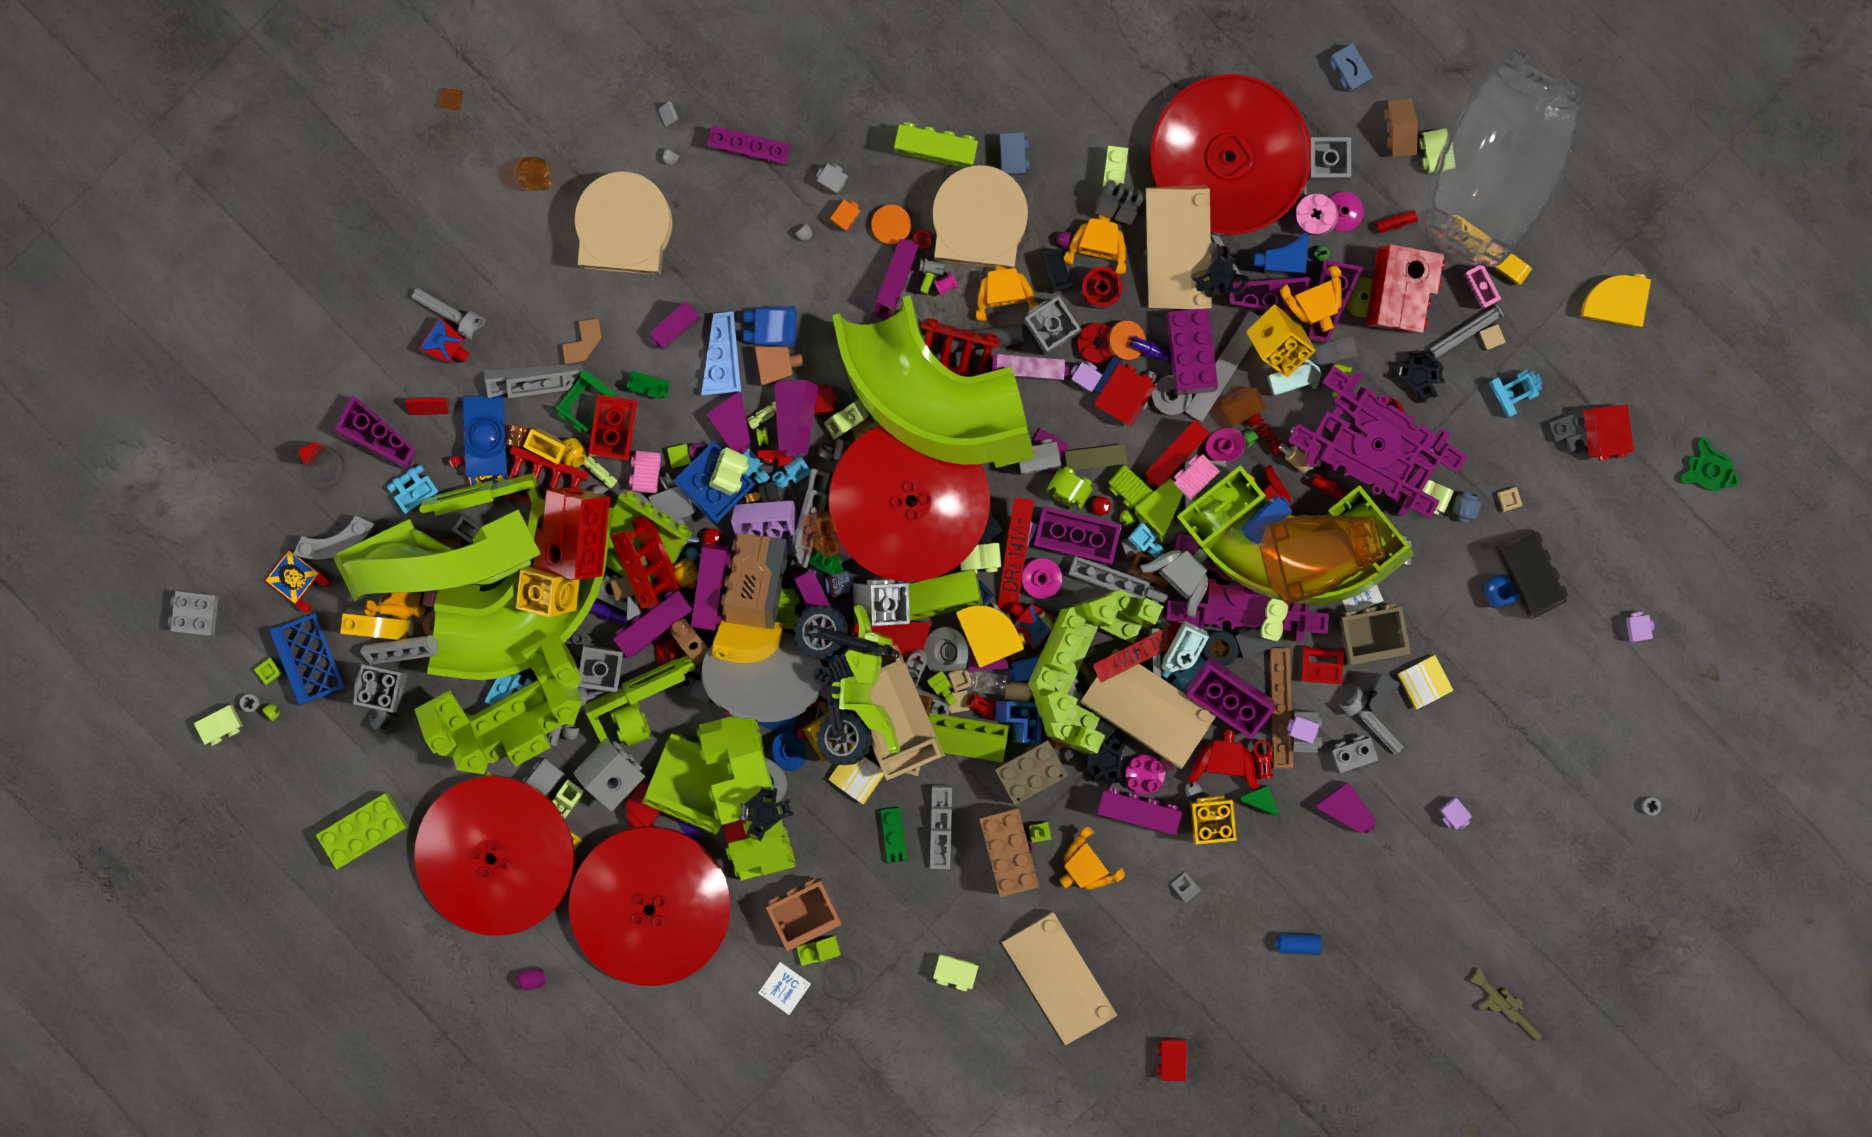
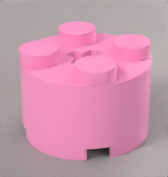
M1311 194L1303 198L1298 204L1296 217L1299 225L1306 232L1313 235H1325L1336 226L1339 211L1336 204L1329 197L1323 194ZM1315 210L1322 211L1320 219L1313 217Z

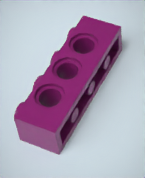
M712 126L707 144L710 149L786 167L791 150V145L788 143Z

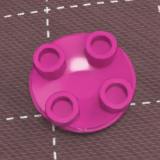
M1139 755L1133 758L1126 767V782L1136 793L1143 795L1155 793L1164 783V766L1154 756Z

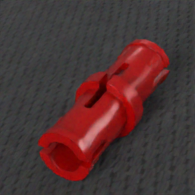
M1412 210L1400 215L1394 214L1391 218L1377 221L1376 226L1379 234L1393 229L1399 230L1402 229V226L1418 222L1416 211Z
M1319 474L1314 476L1310 484L1323 491L1327 497L1331 496L1338 501L1349 494V492L1337 486V483L1334 481L1330 482Z

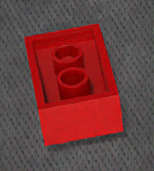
M604 395L597 396L588 453L590 457L630 463L637 400Z

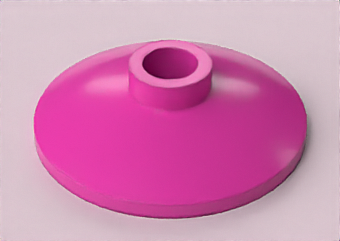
M1338 192L1330 197L1339 211L1338 221L1334 229L1346 232L1356 228L1361 223L1364 215L1361 200L1350 192ZM1346 207L1348 213L1342 214L1341 208Z
M1220 429L1208 438L1206 443L1207 454L1214 461L1226 460V463L1231 462L1243 453L1246 446L1245 438L1236 429Z
M1036 559L1025 567L1022 583L1025 590L1031 596L1045 599L1053 596L1060 589L1062 574L1059 567L1053 561ZM1044 575L1046 577L1045 582H1039L1038 577Z

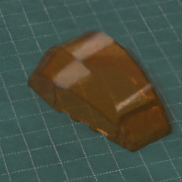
M1300 515L1269 523L1265 526L1259 546L1269 587L1286 604L1324 595L1330 589L1337 587L1343 581L1385 557L1375 517Z

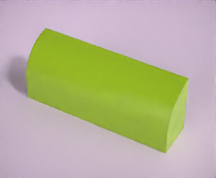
M974 569L909 584L910 621L983 605Z
M929 713V720L944 753L1003 762L1008 725Z

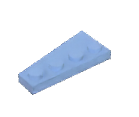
M734 312L713 314L701 396L741 392Z

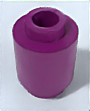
M537 967L519 972V976L516 977L518 988H523V992L537 989L547 984L543 968L538 969Z

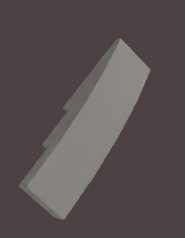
M932 785L930 869H950L952 785Z

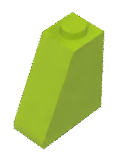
M1171 478L1135 508V516L1162 543L1166 541L1184 500V494L1173 484L1174 481Z

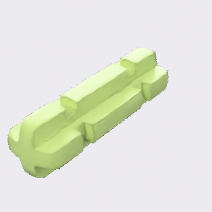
M776 401L772 403V406L768 405L757 412L755 417L751 416L747 419V423L752 429L758 427L760 422L764 423L775 415Z
M586 457L583 465L588 469L590 468V471L602 482L604 481L609 488H612L617 483V480L612 475L610 476V473L600 464L595 463L592 457Z

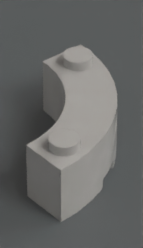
M354 516L347 528L333 537L311 539L301 536L294 555L314 560L334 559L337 553L368 539L377 524L359 516Z

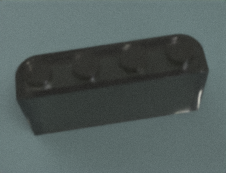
M1533 529L1495 546L1516 593H1519L1521 596V604L1529 619L1541 616L1566 603V598L1569 597L1564 586L1561 587L1558 581L1560 575L1557 569L1552 568L1549 562L1552 559L1548 550H1544L1541 545L1543 539L1538 531L1535 532Z

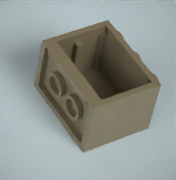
M1395 603L1383 605V610L1378 611L1376 607L1362 609V614H1357V611L1342 613L1343 617L1338 619L1347 665L1411 654L1402 606L1397 607Z
M1048 740L994 768L1014 805L1068 776Z

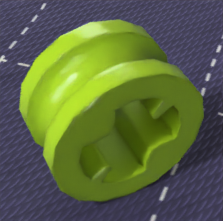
M766 427L763 430L756 429L759 446H762L764 443L769 445Z

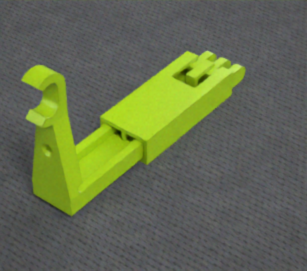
M532 473L497 483L489 481L435 495L434 497L422 500L419 510L421 513L434 511L435 516L492 502L494 497L525 489H530L528 494L531 502L533 498H542L535 475Z
M686 655L678 660L670 661L622 683L623 687L618 689L617 692H611L583 705L600 740L597 747L606 738L608 739L598 716L628 702L632 705L686 680L684 674L695 669L693 660Z

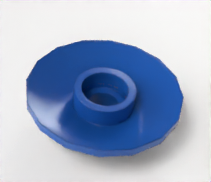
M790 732L780 733L774 738L771 752L777 765L787 771H795L802 767L806 759V751L801 739Z

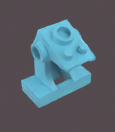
M1525 370L1517 374L1518 379L1505 386L1502 385L1499 377L1489 382L1507 418L1517 413L1513 406L1514 403L1525 397H1528L1530 400L1540 395L1538 391L1543 389L1541 386L1543 382L1534 371L1528 373ZM1520 382L1526 393L1515 398L1510 387Z

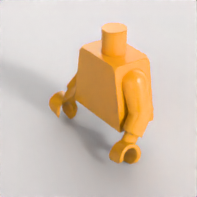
M1099 215L1098 219L1090 218L1088 223L1082 224L1069 245V252L1066 251L1064 261L1073 265L1074 253L1077 251L1079 254L1115 261L1116 259L1118 261L1116 273L1124 274L1126 272V263H1124L1126 260V246L1123 233L1118 230V224L1110 222V218Z
M995 265L996 271L988 272V277L982 279L978 293L977 307L979 309H976V318L979 321H987L986 307L1025 303V300L1029 303V311L1036 307L1038 303L1034 301V293L1024 274L1017 273L1016 268L1008 269L1003 265Z
M1338 266L1328 267L1332 275L1331 281L1295 296L1291 295L1288 284L1280 289L1281 296L1284 300L1286 299L1292 312L1302 322H1309L1310 325L1319 322L1323 332L1334 328L1330 317L1336 315L1342 306L1341 279L1339 278L1342 275Z
M421 592L382 593L379 605L368 600L364 611L367 616H374L376 612H380V614H389L405 620L411 615H415L417 618L422 617L426 609L419 604Z
M1085 827L1079 833L1080 835L1071 843L1064 855L1065 864L1063 866L1068 873L1059 880L1066 889L1076 882L1080 888L1084 887L1087 890H1092L1115 881L1119 882L1125 877L1122 867L1114 874H1109V871L1086 843V838L1095 833L1090 827Z

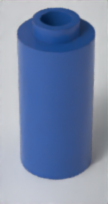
M1280 933V937H1276V950H1279L1280 954L1320 955L1321 935Z

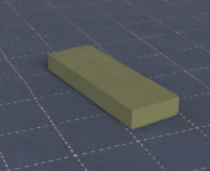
M1125 444L1065 452L1066 465L1073 471L1127 464Z

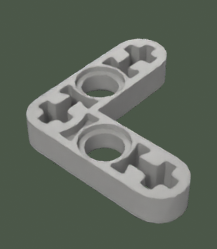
M920 649L913 650L906 663L908 671L916 675V679L913 681L915 687H917L927 662V654ZM920 656L921 661H919L917 668L913 667L914 658ZM916 688L919 696L926 698L928 704L924 705L928 715L933 713L948 716L950 705L947 700ZM933 701L934 704L932 706V709H930L929 707L931 705V702ZM940 705L944 706V710L942 712L938 711V707H940Z

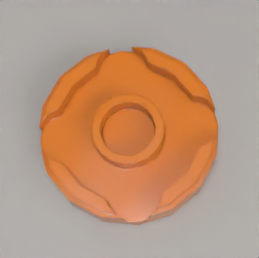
M885 205L874 213L872 231L880 242L896 245L899 239L904 240L909 235L911 219L902 207Z
M1125 320L1115 323L1110 328L1107 341L1109 351L1113 356L1123 361H1129L1138 358L1142 354V352L1129 347L1133 336L1146 341L1144 332L1138 324Z

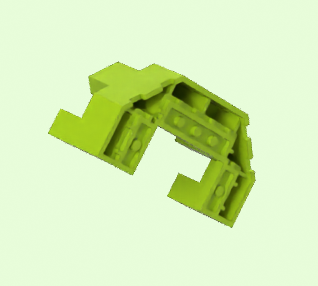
M1115 590L1061 609L1028 681L1047 737L1080 753H1098L1105 737L1104 734L1095 730L1100 716L1077 706L1078 699L1068 695L1098 628L1130 644H1134L1141 627L1155 625L1164 606L1148 598H1137L1123 590Z
M558 632L522 650L523 656L538 678L537 681L470 718L467 717L451 690L414 709L424 740L432 752L442 756L453 757L458 771L485 774L488 763H495L509 756L516 767L551 748L546 734L564 724L574 726L582 704L577 690L581 674L575 659Z
M733 715L699 725L700 729L696 730L702 745V749L699 750L702 762L706 761V764L709 765L729 759L730 763L727 764L730 776L734 775L735 778L711 785L712 789L709 790L711 801H715L717 809L714 810L717 822L721 821L722 825L738 821L739 815L742 814L740 803H746L759 793L761 786L765 787V789L773 790L763 752L765 748L756 719H742ZM764 797V802L772 801V798ZM750 809V816L752 817L754 809ZM782 819L766 831L761 842L757 840L758 837L751 834L749 838L728 843L729 848H726L728 859L733 860L735 875L740 877L741 881L796 866L786 826H783ZM753 821L743 823L745 833H747ZM758 824L755 825V827H757L758 829H763L762 826Z

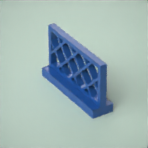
M315 613L270 630L299 706L345 688ZM313 619L316 626L313 634L302 630L305 621ZM301 623L300 628L295 627V625ZM290 627L298 630L294 641L285 638L283 630ZM316 630L318 631L320 637L315 635ZM300 632L311 636L307 647L296 643ZM313 637L321 640L323 643L320 652L309 648ZM287 641L292 643L291 648H289ZM294 645L306 649L301 660L293 657L291 653ZM324 648L327 655L322 654ZM308 650L319 655L315 665L303 661ZM321 656L329 659L331 663L328 671L316 667ZM295 660L298 661V662H300L299 665H298V668H297V665H296V663H295ZM302 663L313 668L309 678L303 677L299 673ZM331 667L333 668L335 674L330 673ZM315 669L326 673L322 684L310 680ZM328 674L336 677L339 686L334 688L324 686ZM302 679H304V680L307 681V683H306L305 686H304V683H303ZM309 682L320 686L318 693L311 697L308 696L306 691Z

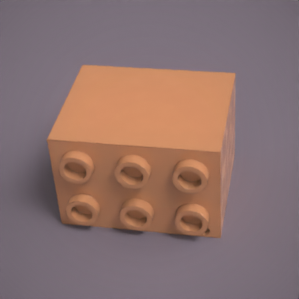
M815 877L805 882L806 887L799 890L797 886L787 891V896L781 898L779 895L768 901L769 905H767L766 909L787 951L843 923L822 879L817 880Z

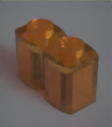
M1248 386L1239 391L1241 395L1233 398L1231 395L1222 400L1223 405L1219 408L1230 428L1267 408L1256 387L1251 389Z
M826 511L812 513L810 515V527L814 532L813 546L815 550L823 557L838 554L839 542L835 536L836 522L833 516Z

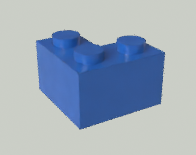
M996 701L995 721L1013 722L1012 742L1041 744L1042 718L1038 713L1035 703Z

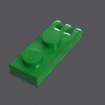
M901 807L882 809L881 817L887 864L892 862L891 855L895 856V863L899 862L898 854H902L903 862L907 861Z

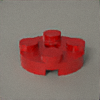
M1093 323L1082 329L1077 339V348L1084 359L1097 364L1106 362L1113 356L1109 351L1107 335L1111 327L1102 323ZM1095 338L1103 341V345H1100L1099 349H1096L1095 345L1091 344V342L1095 341Z

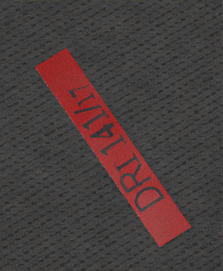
M1014 497L997 604L999 609L1010 611L1019 600L1034 500Z
M1176 622L1093 664L1100 683L1169 649L1182 622Z

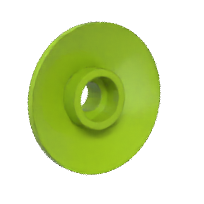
M1366 277L1358 278L1345 305L1348 311L1357 317L1367 316L1373 279ZM1362 293H1366L1368 295L1367 300L1361 299Z

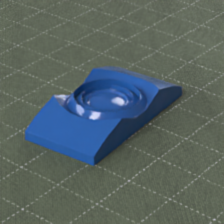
M498 395L491 398L487 396L463 397L466 477L507 475L504 396Z

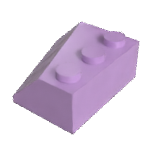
M793 501L737 504L734 506L731 523L736 538H738V533L786 539L788 555L795 556L791 544L799 519Z

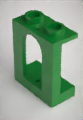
M586 370L581 373L579 380L560 405L555 407L559 410L557 415L565 421L568 419L572 420L575 423L573 427L581 433L584 431L590 433L592 430L595 409L587 419L580 421L572 416L571 408L590 383L605 396H618Z

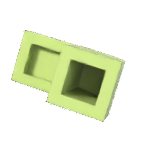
M858 399L844 410L833 415L824 424L835 440L863 423L869 417V414Z
M567 780L552 802L558 807L564 818H566L576 806L584 791Z

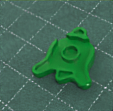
M1707 438L1699 439L1697 446L1700 456L1689 457V469L1681 474L1680 481L1683 484L1696 483L1709 491L1736 487L1740 479L1735 473V469H1733L1732 460L1724 453L1714 450Z

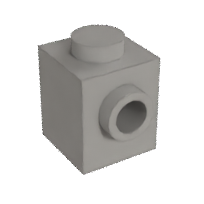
M828 163L825 167L821 166L816 175L818 177V184L839 195L847 182L848 176L842 173L843 169L834 163L832 166Z

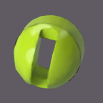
M1128 508L1119 517L1120 522H1123L1124 526H1130L1137 521Z
M269 704L262 709L272 722L280 713L279 708L274 704Z

